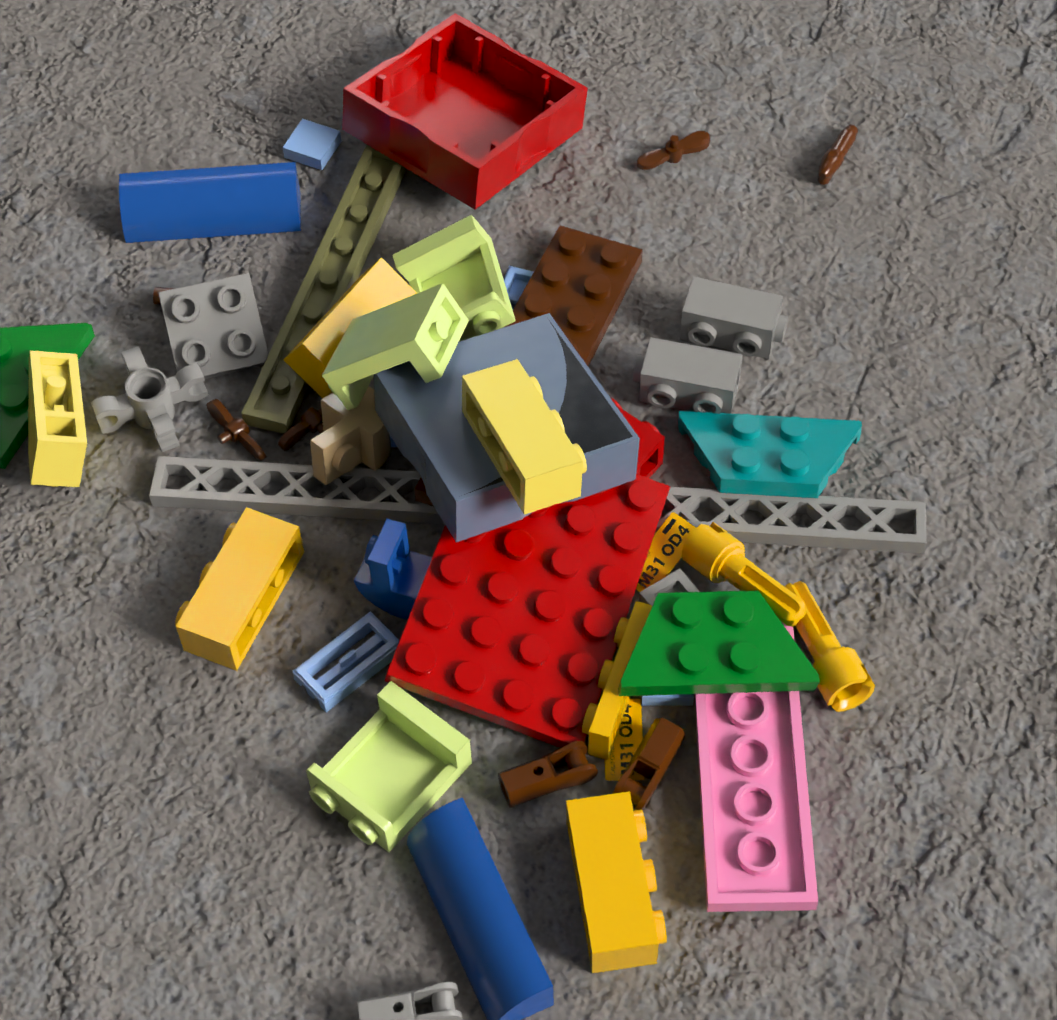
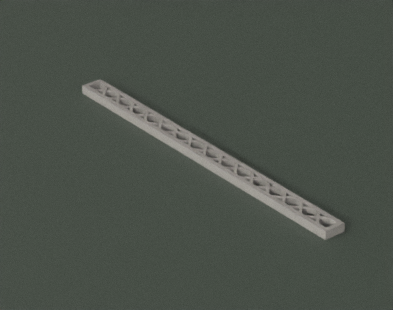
M158 456L149 494L152 506L239 512H244L247 507L261 513L369 520L391 519L402 522L444 524L435 507L421 502L419 504H411L403 498L415 489L421 478L417 471L384 469L374 471L367 468H353L351 471L344 473L327 484L333 489L332 492L323 498H313L308 491L318 484L324 483L313 476L312 465ZM169 475L188 476L191 480L190 483L181 489H166ZM225 478L235 479L238 483L237 486L228 492H217L213 488L214 485ZM271 481L282 482L286 486L276 495H265L260 490ZM365 487H375L381 493L371 501H361L355 495ZM670 487L664 508L669 513L659 519L655 531L656 533L669 515L674 512L695 527H698L700 524L710 526L712 522H715L743 543L924 554L927 543L926 502L834 496L801 498L720 493L717 489ZM699 507L710 508L718 516L710 522L699 521L692 513ZM748 510L759 511L766 519L759 525L748 524L741 515ZM796 513H805L815 522L808 528L797 527L789 518ZM844 516H855L864 526L857 531L846 530L838 521ZM893 519L913 520V534L896 533L887 524Z

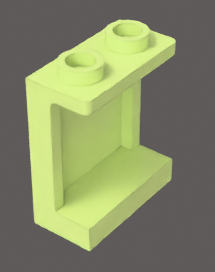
M472 215L393 254L396 269L417 293L442 283L445 285L469 320L459 342L501 329L516 321L492 239Z
M443 283L352 319L322 377L327 382L332 393L337 395L347 410L358 407L374 374L407 361L412 363L425 383L439 379L443 376L469 320Z
M392 681L377 694L379 710L323 768L313 763L306 770L311 788L309 795L312 800L325 812L332 814L336 810L349 821V828L361 841L367 845H372L376 842L387 852H390L472 764L470 740Z

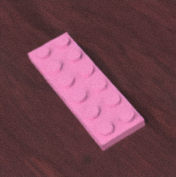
M781 622L794 639L793 626H787ZM799 691L694 694L707 912L816 910L818 893Z

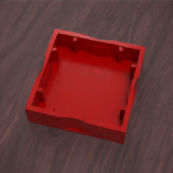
M454 13L417 38L404 52L381 62L343 88L342 130L476 210L582 129L588 87L549 65L516 51L501 38Z

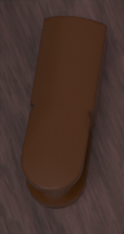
M662 717L656 718L612 794L630 791L631 801L637 805L635 810H644L685 739L683 729ZM634 771L651 780L647 787L631 778Z
M571 742L543 757L498 773L499 784L509 808L555 791L583 785L594 779L598 774V770L594 764H589L585 754L588 749L585 742ZM567 764L568 771L556 774L555 768Z

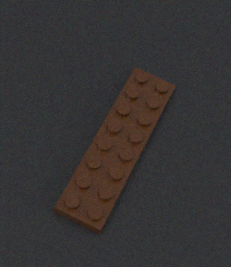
M560 225L513 309L516 321L507 326L550 313L586 365L589 366L642 263L643 249ZM420 478L414 489L415 501L433 506L426 494L424 482Z

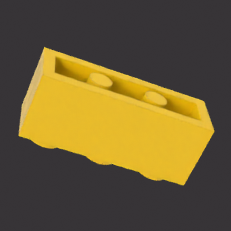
M381 257L352 284L283 360L322 398L326 397L332 391L322 377V374L352 319L417 294V292Z
M247 507L238 522H233L229 525L224 534L222 549L214 562L209 561L205 565L199 579L197 591L191 601H185L181 605L177 613L175 627L184 651L235 671L238 670L304 554L299 526Z
M630 791L566 800V825L591 972L599 973L657 964L659 944L667 943V935L662 910L652 911L649 893L657 891L653 861L652 859L643 860L640 842H647L643 810L633 811Z

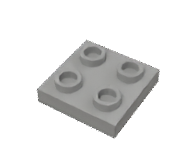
M249 273L158 292L177 372L185 366L198 364L204 379L264 366L268 357V351Z

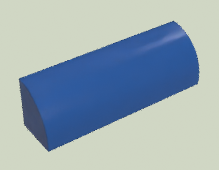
M296 162L119 174L120 214L126 243L301 231L300 186Z
M463 797L436 809L411 830L407 838V846L486 1019L522 1020L553 1006V984Z

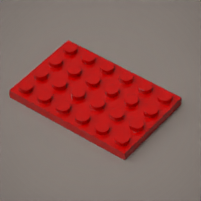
M636 474V480L573 502L559 503L537 510L522 520L457 543L445 525L384 681L388 683L392 681L403 689L559 748L575 741L584 742L587 734L582 732V726L586 711L590 703H598L602 688L598 687L602 667L606 659L612 661L617 643L614 642L618 623L621 617H627L671 486Z

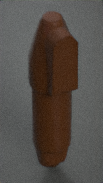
M852 124L847 125L822 157L818 170V182L821 185L828 184L843 163L844 157L856 140L858 133L856 126Z

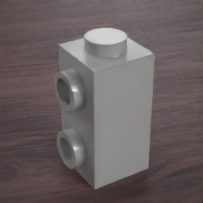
M693 276L682 310L680 340L693 342L699 346H711L743 354V356L769 359L774 342L783 343L787 329L788 316L781 315L783 296Z
M650 337L646 355H637L633 371V382L640 383L639 402L649 403L659 408L732 414L740 383L743 354Z

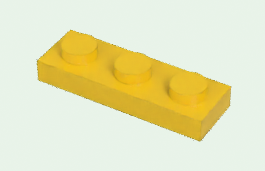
M635 601L630 618L621 617L614 637V642L617 643L616 647L619 648L614 661L606 659L598 682V687L603 690L598 705L589 704L582 726V732L589 735L588 755L606 760L609 759L631 697L619 696L618 687L652 605Z

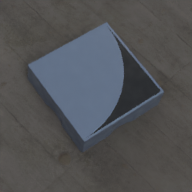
M550 313L458 342L443 376L431 382L425 383L410 361L374 374L375 411L402 455L419 472L424 482L427 496L456 543L522 520L531 514H523L462 413L463 375L518 359L528 376H534L538 380L544 401L550 410L555 409L559 413L564 425L565 434L572 444L577 443L581 447L587 463V471L582 474L581 497L565 502H573L636 480L640 438Z

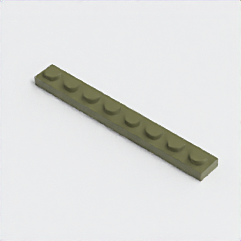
M366 145L241 413L243 420L249 426L282 434L291 429L309 389V385L283 359L358 279L407 168Z

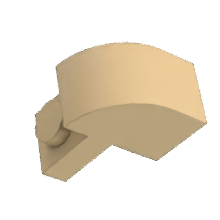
M368 386L358 407L347 410L337 395L333 393L321 399L324 432L310 440L313 476L327 485L344 473L351 471L361 462L374 471L379 469L385 463L390 453V434L375 411L374 389Z

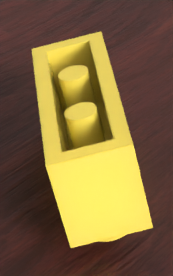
M516 359L463 375L462 413L523 514L525 515L581 497L582 474L587 471L585 455L577 443H571L565 434L564 425L559 413L555 409H549L543 399L538 380L534 376H528L519 360Z

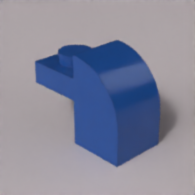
M386 519L379 536L373 535L370 538L364 560L354 579V583L359 592L372 604L393 616L408 620L432 557L410 551L406 524Z

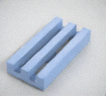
M370 611L292 671L294 680L300 686L303 685L308 695L312 699L316 698L319 701L320 707L327 713L392 661L400 640ZM371 631H374L376 633L356 650L352 649L350 652H348L346 655L340 658L338 664L332 667L329 671H327L317 680L313 678L314 675H316L318 672L324 669L327 665L333 662L336 658H338L345 651H347L349 648L355 645L358 641L364 638Z

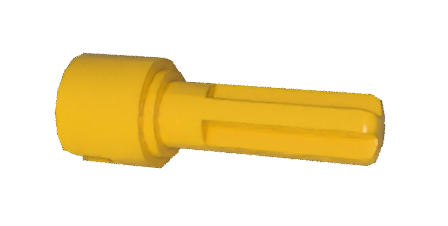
M712 522L710 526L700 524L688 536L682 549V559L711 582L721 583L728 581L740 591H759L779 620L787 626H795L805 616L807 609L804 601L745 558L743 543L715 522Z
M802 581L794 584L788 583L784 587L801 598L807 609L805 616L795 626L815 661L813 667L819 674L820 679L817 687L828 706L831 705L836 712L847 711L859 706L874 692L875 684L855 649L841 647L807 585Z

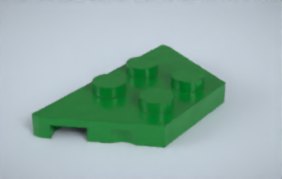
M71 323L0 328V468L5 469L28 436L30 350L77 354L79 360L95 337L91 324Z
M759 591L658 593L620 681L618 694L619 696L815 691L820 679L817 671Z

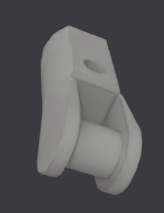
M441 982L407 992L357 1000L359 1019L463 1020L462 1013L456 1010L454 996L458 994V986L453 982ZM432 1002V1013L417 1015L415 1005Z

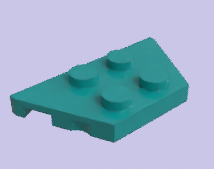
M679 411L678 418L679 432L681 435L688 434L694 443V455L700 464L710 471V479L718 491L731 494L818 498L827 486L828 477L836 473L843 464L845 452L852 443L857 444L860 440L862 421L717 414Z

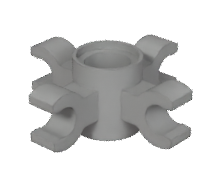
M139 346L121 352L129 375L125 382L126 393L116 397L102 396L91 402L102 434L116 431L125 422L134 419L139 426L153 429L162 452L180 446L172 422L175 415L174 404L184 400L188 402L198 401L209 395L203 382L205 379L199 365L191 364L185 366L176 375L166 378L160 370L147 367Z

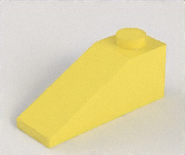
M30 350L28 457L31 485L80 487L87 448V437L77 354Z

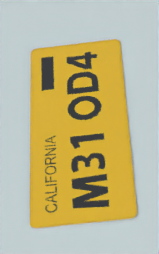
M674 512L669 515L653 537L636 590L641 592L669 575L682 558L684 543L696 528Z
M629 699L609 759H605L606 781H619L643 740L641 699ZM635 771L631 776L635 781L644 780V776Z

